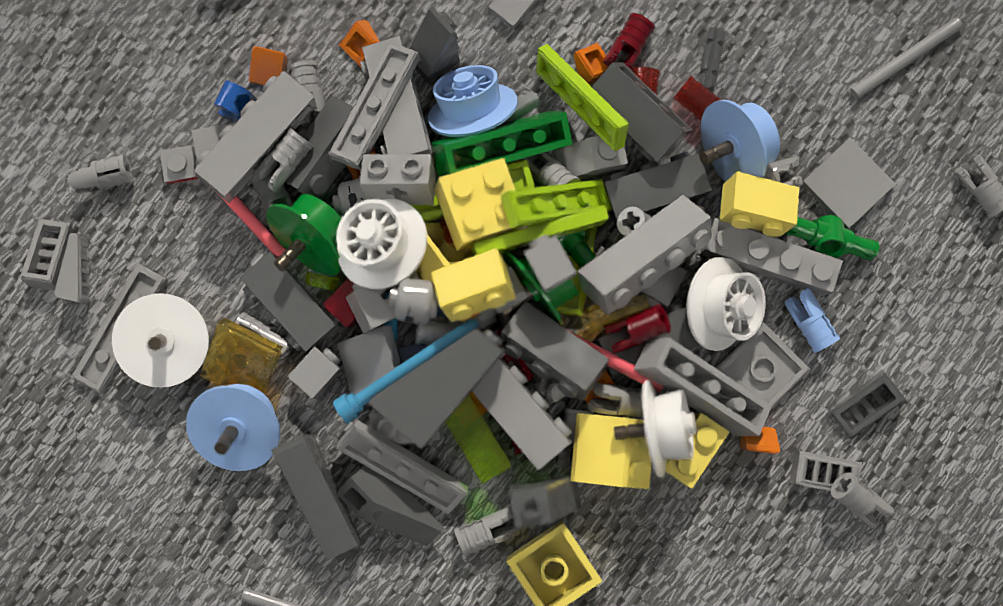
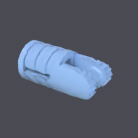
M807 288L800 293L799 297L804 307L794 297L785 300V306L798 328L801 329L803 336L806 337L808 344L812 347L813 353L823 350L840 339L811 289Z

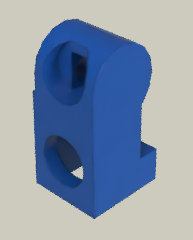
M225 80L214 102V106L220 109L218 112L220 116L237 122L242 117L240 113L244 106L251 100L256 102L257 98L247 89Z

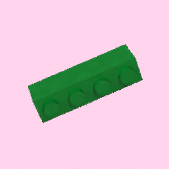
M547 111L500 124L480 134L466 137H451L430 144L437 174L443 177L504 158L505 163L572 145V139L566 112Z

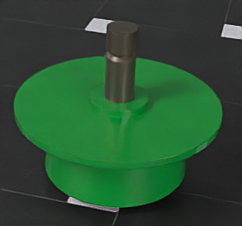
M303 194L299 196L292 207L283 204H273L267 209L266 218L268 225L277 240L286 248L282 255L274 261L277 269L284 272L291 262L298 259L313 271L329 276H334L341 270L338 261L340 255L337 250V230L342 218L328 204L315 196Z
M509 251L503 252L504 259L509 267L511 266L528 297L502 311V314L507 318L515 309H518L525 302L533 298L550 319L562 326L563 321L557 308L579 296L572 280L569 279L553 289L545 291L526 255L518 260Z

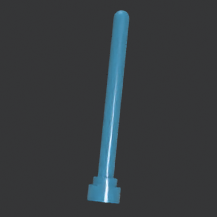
M468 319L357 394H343L335 399L333 404L340 417L347 424L360 416L359 412L364 410L363 406L372 397L474 329H478V321Z

